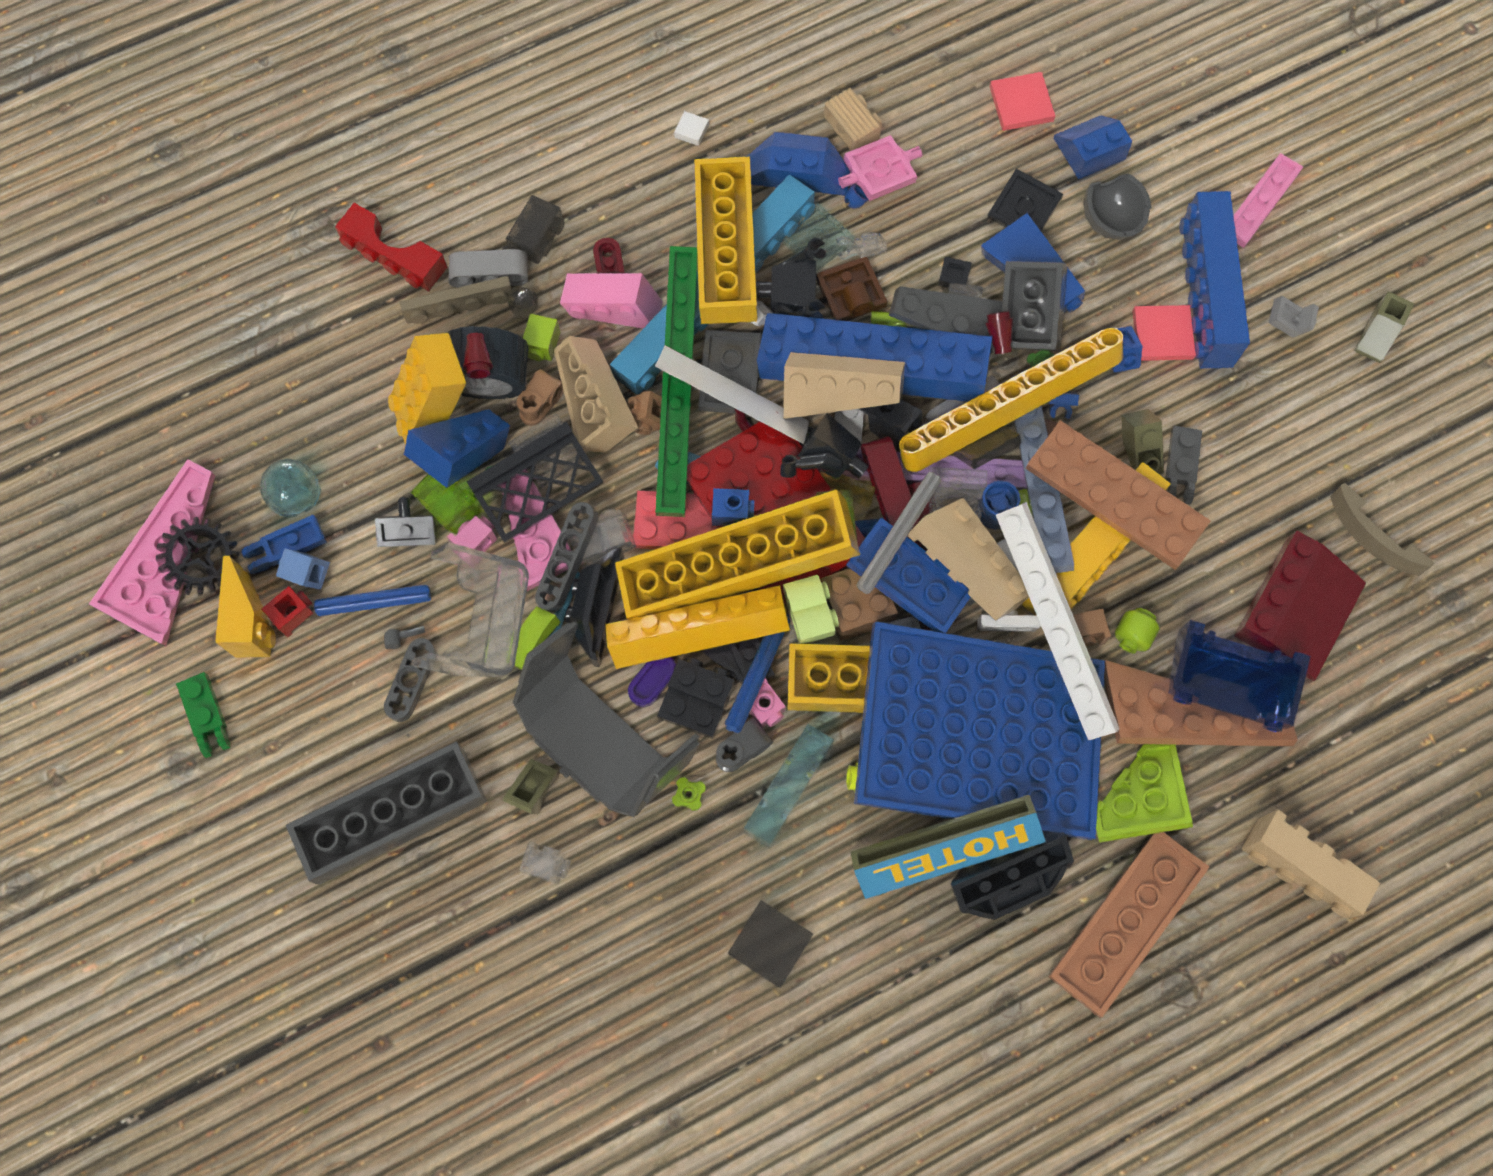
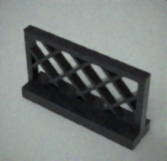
M567 422L466 481L504 543L604 484ZM572 443L577 451L575 463L559 460L561 449ZM556 453L555 459L550 458L551 455ZM580 457L585 463V465L579 464ZM541 461L554 463L550 478L534 475L536 465ZM558 464L573 467L570 483L554 479ZM531 468L530 473H525L526 470ZM577 469L590 471L595 479L586 486L574 484ZM516 476L529 478L525 493L509 490L511 481ZM533 479L549 483L545 498L529 494ZM506 483L505 488L500 487L501 485ZM553 484L569 487L565 499L561 501L549 499ZM573 488L579 489L578 491L572 494ZM491 491L504 493L500 508L488 506L483 496ZM508 494L524 497L520 513L505 509ZM528 499L544 502L542 513L537 516L524 514ZM548 503L555 504L547 509ZM492 511L499 512L498 519H496ZM503 514L519 517L517 528L506 534L501 527ZM523 518L530 519L522 524Z

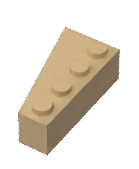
M791 352L784 366L783 419L899 403L904 386L905 362Z
M964 498L924 516L908 533L907 536L913 542L918 539L928 549L925 553L933 561L938 559L950 570L948 575L955 582L963 583L969 589L967 594L995 621L1014 611L1029 598L1019 572Z

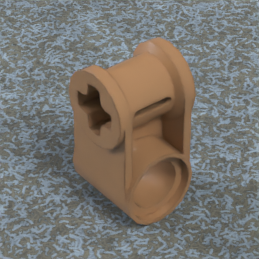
M541 369L535 372L526 386V390L522 391L517 398L519 415L524 424L535 426L543 421L564 393L561 380Z

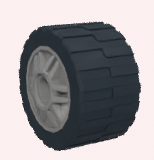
M486 326L459 327L448 331L466 381L461 396L474 399H506L519 396L522 391L526 390L528 344L524 338L508 330ZM470 333H482L484 335L485 344L493 368L490 370V376L483 379L469 378L466 371L463 370L467 345L466 336Z

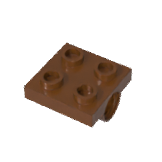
M867 256L816 273V281L833 320L849 321L887 307L888 301Z

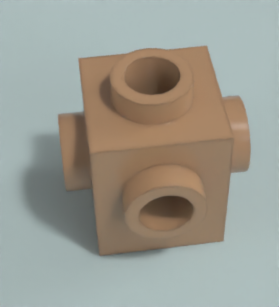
M648 391L628 398L627 405L638 426L634 430L636 433L649 435L651 432L660 430L662 396Z

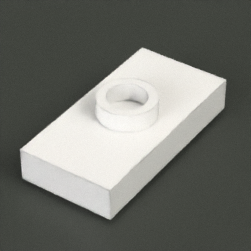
M1012 611L996 621L990 615H981L977 619V630L1035 632L1041 627L1037 616L1018 615V611Z

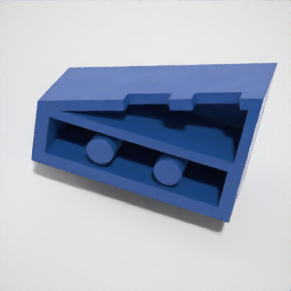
M490 409L411 429L408 430L404 455L448 488L504 449L510 425Z

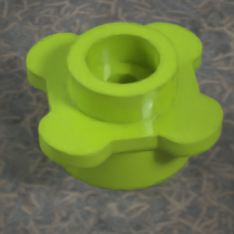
M685 777L679 778L676 782L678 787L676 795L672 797L673 804L676 807L684 806L690 808L692 811L699 810L701 808V795L706 790L704 783L701 781L696 783L690 782ZM688 791L692 793L690 797L686 796Z

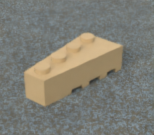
M568 336L554 349L574 436L584 451L606 453L636 430L638 426L597 340Z
M1277 809L1258 818L1241 850L1249 854L1248 858L1260 866L1267 865L1277 871V877L1291 884L1295 882L1304 888L1303 892L1318 901L1324 900L1332 905L1331 909L1336 914L1344 918L1364 915L1380 882L1351 861L1343 858L1340 860L1336 859L1334 849L1326 843L1308 839L1309 831L1301 825L1292 826L1286 823L1284 820L1287 815Z

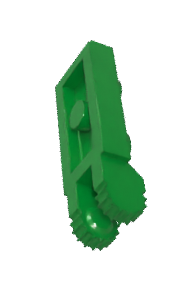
M202 672L176 683L191 729L202 755L208 758L213 754L207 735L215 733L217 743L221 749L226 750L230 748V741L225 730L227 726L208 674Z

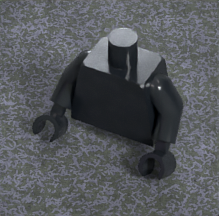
M812 238L808 242L806 249L778 265H774L772 267L771 281H756V298H771V311L774 314L823 319V315L819 310L825 309V306L821 301L815 299L816 261H813L814 256L818 259L825 257L826 251L823 248H819L824 245V242L819 238Z
M826 413L816 428L808 427L804 444L799 442L800 445H804L798 454L800 459L793 455H786L782 459L780 474L782 477L791 478L796 475L797 468L802 470L819 469L832 478L839 479L843 472L847 470L859 479L869 465L856 456L862 445L861 442L831 415Z

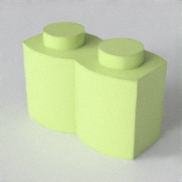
M815 575L783 584L784 597L799 644H807L834 636L835 627L839 626V621L835 609L829 610L826 599L830 598L826 581L821 582L819 576Z

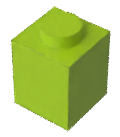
M530 314L523 335L528 344V357L535 361H543V359L552 361L554 349L557 346L561 333L557 319Z

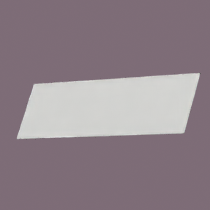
M664 346L655 367L804 444L809 425L808 420L802 417L783 419V407Z

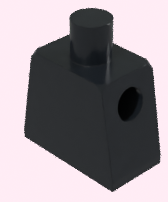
M901 399L896 404L859 409L868 415L869 430L880 439L889 436L895 450L900 452L899 442L901 438L922 426V410Z

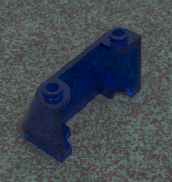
M1193 620L1188 621L1179 629L1168 691L1169 694L1173 695L1174 701L1187 705L1193 702L1263 724L1264 729L1273 732H1282L1283 728L1287 729L1294 726L1311 656L1294 652L1293 658L1281 655L1282 652L1278 650L1270 653L1215 636V631L1210 630L1205 634V624Z

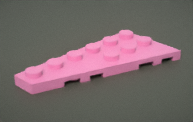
M190 460L185 462L89 605L164 646L167 645L184 585L176 591L174 584L177 580L174 579L169 583L164 581L165 576L170 572L159 573L158 567L164 563L156 561V555L163 553L157 550V544L166 543L161 538L163 533L173 535L170 531L171 525L174 524L182 529L181 520L186 519L189 526H191L193 518L198 517L199 525L202 524L215 475L211 471ZM191 536L188 539L192 538L196 542L198 536ZM180 543L172 551L176 566L181 564L182 560L186 557L185 552L182 550L183 546Z

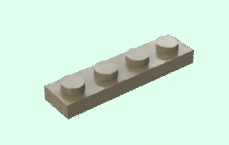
M505 276L399 301L407 324H418L425 322L427 319L439 316L448 317L464 310H477L481 306L493 303L503 304L510 299H514V294L509 278Z

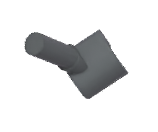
M424 626L402 631L398 629L387 630L384 634L385 648H400L401 639L426 633Z

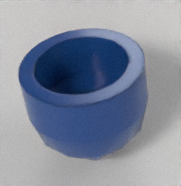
M855 184L847 190L844 196L845 203H849L848 207L852 209L860 208L868 200L863 190Z

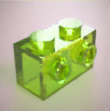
M427 474L411 493L446 530L458 534V529L464 522L471 521L483 511L476 504V496L466 488L462 490L457 485L460 480L446 488L431 475Z

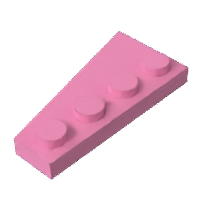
M516 476L512 479L509 490L525 493L529 478ZM532 481L529 494L542 497ZM506 483L501 485V488L506 487ZM508 494L505 505L506 510L520 513L524 497ZM528 499L524 514L537 516L542 513L544 502ZM508 515L512 531L517 528L519 517ZM552 515L513 538L527 591L540 584L561 533ZM523 518L522 524L530 519ZM566 542V549L568 551H571L568 543ZM561 563L556 567L555 576L568 570L566 563Z

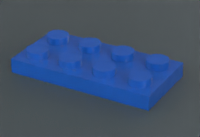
M880 518L860 544V555L850 558L846 566L862 576L893 526L883 518ZM906 537L875 588L931 630L946 633L970 599V596L967 594L969 589L963 583L955 582L948 575L950 570L937 559L933 561L923 548Z

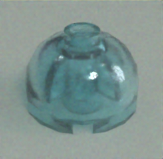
M289 458L278 460L269 465L262 474L259 484L262 499L270 510L279 516L290 518L296 517V514L303 511L308 512L318 501L321 491L314 471L303 462Z

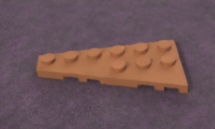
M1105 660L1104 681L1108 701L1120 728L1115 732L1117 744L1294 746L1298 741L1291 714Z

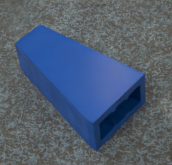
M1028 213L981 245L984 258L1004 273L1006 261L1064 263ZM1067 267L1064 312L1068 310L1071 313L1083 304L1082 300L1085 296V290Z

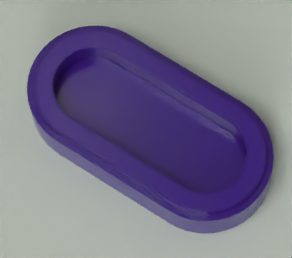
M672 657L650 661L642 667L628 687V695L633 704L639 707H648L658 699L668 686L676 664Z

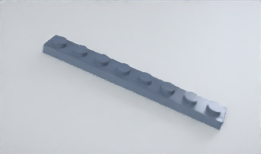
M1042 406L1014 420L1033 520L1055 573L1074 571V561L1060 493L1025 469L1028 462L1048 437Z

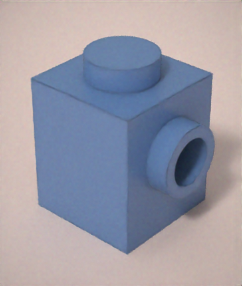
M285 548L279 561L276 576L301 586L321 590L330 562L303 552Z

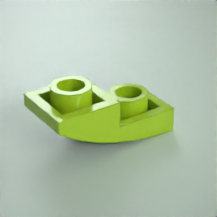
M536 606L518 631L510 648L507 662L522 670L526 655L546 640L560 624L557 616Z

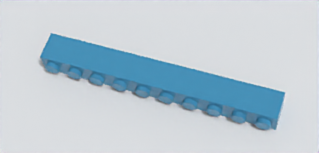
M790 174L752 213L755 274L761 269L763 261L769 255H774L778 251L781 242L787 236L791 237L795 233L798 224L804 218H809L815 209V192ZM698 271L696 280L694 335L698 331H703L708 325L701 324L699 310ZM667 304L610 363L614 378L636 395H639L643 390H648L653 385L655 377L662 371L655 367L665 345Z

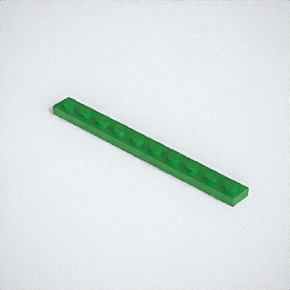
M670 246L664 346L693 360L697 247ZM663 371L655 513L656 516L685 517L691 385Z

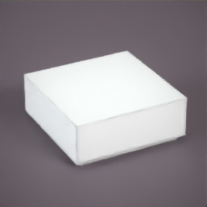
M684 111L674 131L675 138L699 146L709 126V119Z

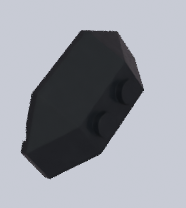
M614 548L581 569L579 579L575 578L572 586V595L575 596L573 606H568L565 623L569 622L571 624L575 621L578 624L574 637L595 667H600L606 642L605 624L610 623L619 583L615 563L624 560L622 548Z
M1063 832L1043 833L1046 841L1044 843L1006 854L1000 858H993L975 864L972 867L960 869L950 883L959 910L965 914L970 913L979 917L996 920L1050 895L1062 879L1067 867L1070 868L1074 862L1066 835Z

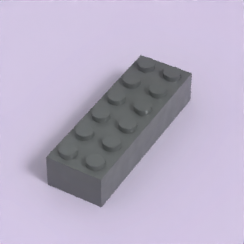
M456 741L286 824V828L308 881L321 885L488 801L463 747Z

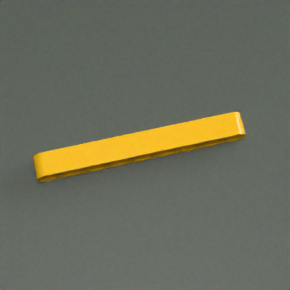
M1115 328L1101 330L908 433L899 442L904 468L911 472L923 470L1118 365L1123 359V334Z

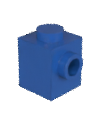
M714 488L712 526H727L754 517L755 500H749V490Z

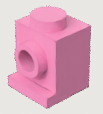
M475 516L471 521L468 520L460 526L456 536L452 533L447 536L452 546L472 564L497 540L493 532L495 527L484 516L480 518Z
M766 678L750 710L751 716L757 720L762 728L767 724L769 727H772L784 718L782 713L785 712L786 708ZM764 698L770 701V705L765 708L759 705V701Z

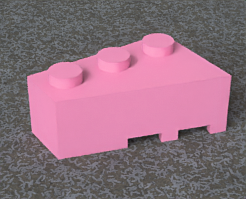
M642 273L567 274L560 304L573 318L642 329L660 312L663 303Z

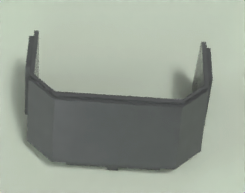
M575 621L571 624L568 622L526 655L513 704L526 731L535 738L534 742L561 767L559 772L566 778L572 777L598 803L601 801L609 810L634 817L689 765L700 744L698 742L700 736L695 733L668 758L661 756L578 678L568 657L578 624Z

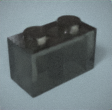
M531 195L506 237L509 249H519L526 252L528 260L539 265L543 256L546 257L549 254L554 237L559 235L564 228L565 221L563 220L561 207Z

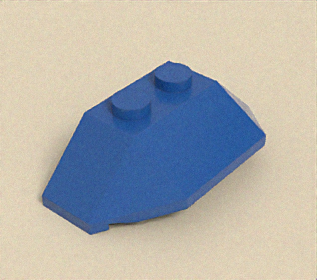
M774 132L746 156L750 157L751 185L777 188L790 174L805 186L818 193L845 196L849 187L847 186L842 189L839 185L838 178L850 174V170L831 141L826 137Z

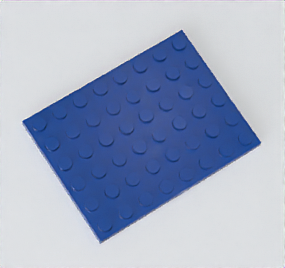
M876 621L872 624L854 804L954 819L1030 795L1043 833L1063 832L1067 837L1087 840L1096 839L1101 737L1088 740L1052 651ZM1091 658L1104 689L1105 660Z

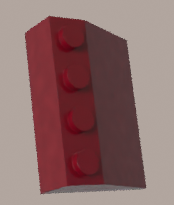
M1296 530L1284 542L1234 637L1315 681L1366 582L1326 546Z

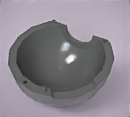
M1131 174L1120 175L1103 184L1100 181L1091 183L1086 190L1083 201L1085 217L1092 229L1104 238L1116 240L1127 239L1143 231L1149 219L1150 209H1152L1149 194L1143 184Z

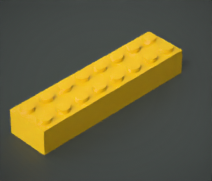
M836 489L616 562L615 566L626 618L631 619L737 595L859 556L860 551L847 501Z

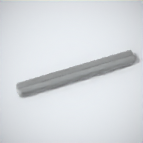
M929 472L924 477L857 582L856 587L863 593L870 594L938 488L941 478L935 473Z

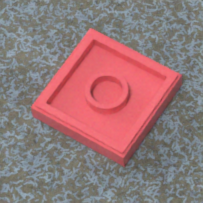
M1042 72L991 81L990 90L1002 131L1054 122L1055 113Z
M1190 305L1134 307L1132 311L1134 331L1143 346L1141 361L1193 360L1195 358Z

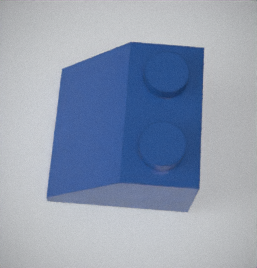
M1102 115L1059 132L1053 137L1078 180L1124 161L1133 142L1120 120Z

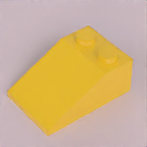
M223 556L215 643L235 658L271 657V648L275 646L276 635L267 615L261 610L263 605L249 574L230 556Z

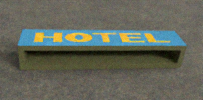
M1026 795L851 851V858L855 875L863 895L867 899L905 886H912L915 883L933 877H940L952 871L972 867L975 864L993 858H1000L1012 852L1032 848L1046 841L1030 795Z

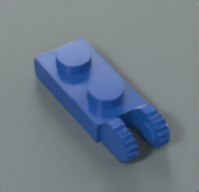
M311 515L261 537L259 541L244 547L241 553L243 558L249 559L265 551L266 556L253 561L247 566L251 574H258L269 569L271 566L278 565L285 548L305 553L327 543L316 516Z

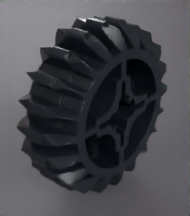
M194 517L192 525L189 526L188 521L183 519L181 520L182 529L173 524L170 526V531L173 535L169 533L162 534L161 538L166 543L157 544V550L163 553L156 555V561L164 564L158 567L159 573L170 572L165 576L164 581L169 583L174 579L177 580L174 584L176 591L182 585L187 586L185 589L186 595H190L192 588H197V595L202 596L204 587H207L209 593L213 594L216 591L214 583L219 587L221 586L222 566L217 571L213 567L214 563L210 556L218 547L223 556H230L233 560L238 559L240 556V552L232 551L237 546V541H226L230 538L231 532L219 533L222 528L221 523L211 528V519L207 518L204 525H199L198 517ZM202 536L210 540L205 543H197L192 538L188 539V537ZM180 543L183 546L182 550L185 552L186 557L182 560L181 564L176 566L172 551ZM193 552H195V554L197 555L206 552V554H204L203 561H201L199 558L190 561V559H192ZM199 570L204 575L208 574V577H191L184 574V572Z

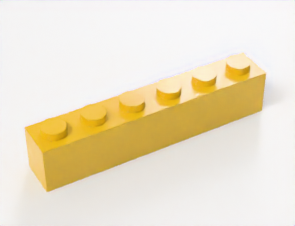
M780 585L605 624L607 647L616 669L790 631Z

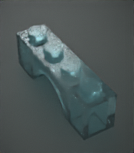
M807 724L745 825L744 833L771 849L803 791L833 747V738Z

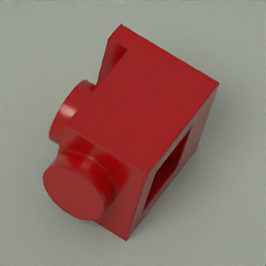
M290 586L261 608L273 624L287 637L292 634L291 632L313 614L309 608L312 601L302 590L296 593Z

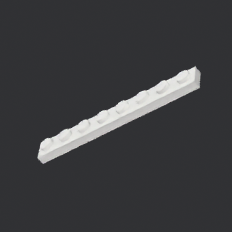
M1027 503L997 514L996 517L1088 740L1117 732L1120 728Z

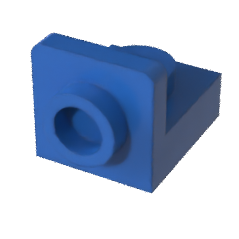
M1132 326L1117 328L1123 334V359L1118 365L1112 367L1113 372L1139 368L1141 366L1143 347Z

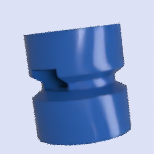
M994 481L985 488L977 508V516L984 526L993 530L1001 529L996 515L1020 504V494L1016 487L1006 481Z

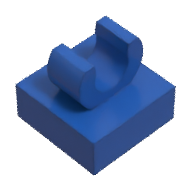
M1068 391L1049 401L1048 403L1052 404L1049 408V415L1055 418L1057 408L1064 407L1065 418L1070 419L1072 416V408L1070 406H1078L1079 394Z

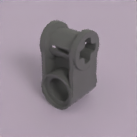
M752 718L744 724L741 732L732 734L719 744L716 751V763L722 771L734 772L752 758L763 753L772 745L773 741L757 720ZM725 751L729 754L735 752V761H732L730 758L724 760Z

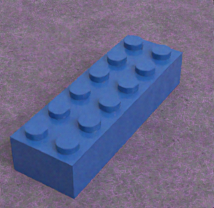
M1197 192L1192 203L1188 204L1187 213L1184 218H1181L1179 226L1180 234L1184 235L1185 241L1182 255L1184 259H1187L1188 266L1185 271L1186 283H1190L1188 305L1193 309L1192 327L1193 333L1196 334L1195 358L1199 359L1200 369L1233 368L1250 344L1231 192Z

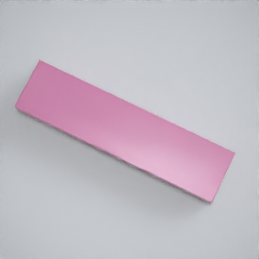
M1281 153L1278 155L1234 214L1238 245L1243 248L1247 245L1301 172L1303 166Z

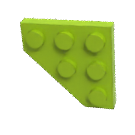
M1144 744L1137 752V757L1128 769L1125 768L1112 784V789L1104 800H1100L1097 804L1096 830L1099 842L1194 827L1176 745Z

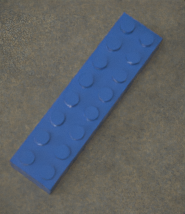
M767 313L757 357L759 378L784 381V366L791 352L905 362L903 395L968 402L985 393L992 336Z

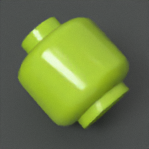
M1143 608L1126 611L1114 633L1116 639L1120 642L1119 646L1124 651L1135 654L1137 651H1148L1160 630L1156 616Z

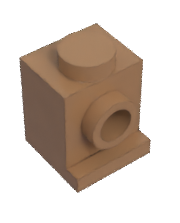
M1103 608L1073 614L1086 647L1095 644L1096 640L1099 645H1103L1111 637Z

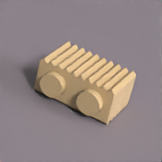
M848 88L847 91L845 90L838 96L826 101L824 117L846 146H848L849 150H855L880 139L882 122L876 113H870L867 109L866 101L861 94L856 95L851 88Z

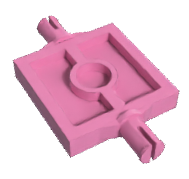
M890 135L847 152L844 155L843 161L851 173L839 177V185L844 189L856 183L861 187L869 201L916 182L917 175L912 169L910 161L922 157L921 149L919 150V146L904 151Z

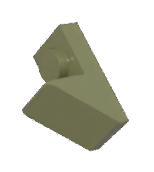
M530 759L504 795L503 801L529 813L539 814L543 797L556 780L558 770Z

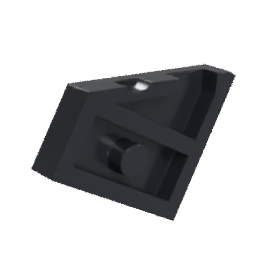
M758 638L704 649L701 652L722 669L730 672L733 678L743 684L761 643ZM771 665L765 676L767 680L775 677Z

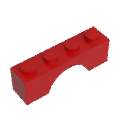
M355 202L335 226L340 236L339 241L350 250L355 248L370 262L374 263L377 261L382 264L392 275L396 276L399 274L403 276L414 288L418 289L421 287L429 292L448 268L443 254L422 241L404 248H394L382 243L380 240L382 227L377 216Z

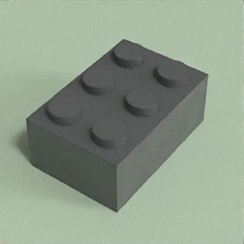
M1006 261L1002 311H1009L1010 318L1013 317L1012 349L1061 351L1068 267L1064 263Z

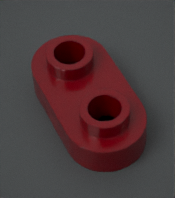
M612 238L598 240L593 247L597 274L625 273L619 243ZM606 253L612 254L610 257H604Z

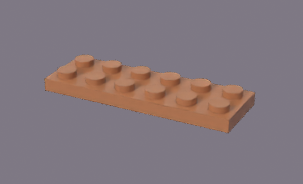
M1061 420L1025 468L1174 570L1179 567L1211 522V520Z
M1166 833L1152 834L1048 977L1095 1015L1102 1018L1207 872L1209 866Z

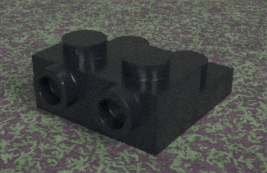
M687 657L686 661L678 659L657 718L713 739L735 686L734 679L730 678V672L722 668L715 667L713 671L702 668L703 663L695 658Z

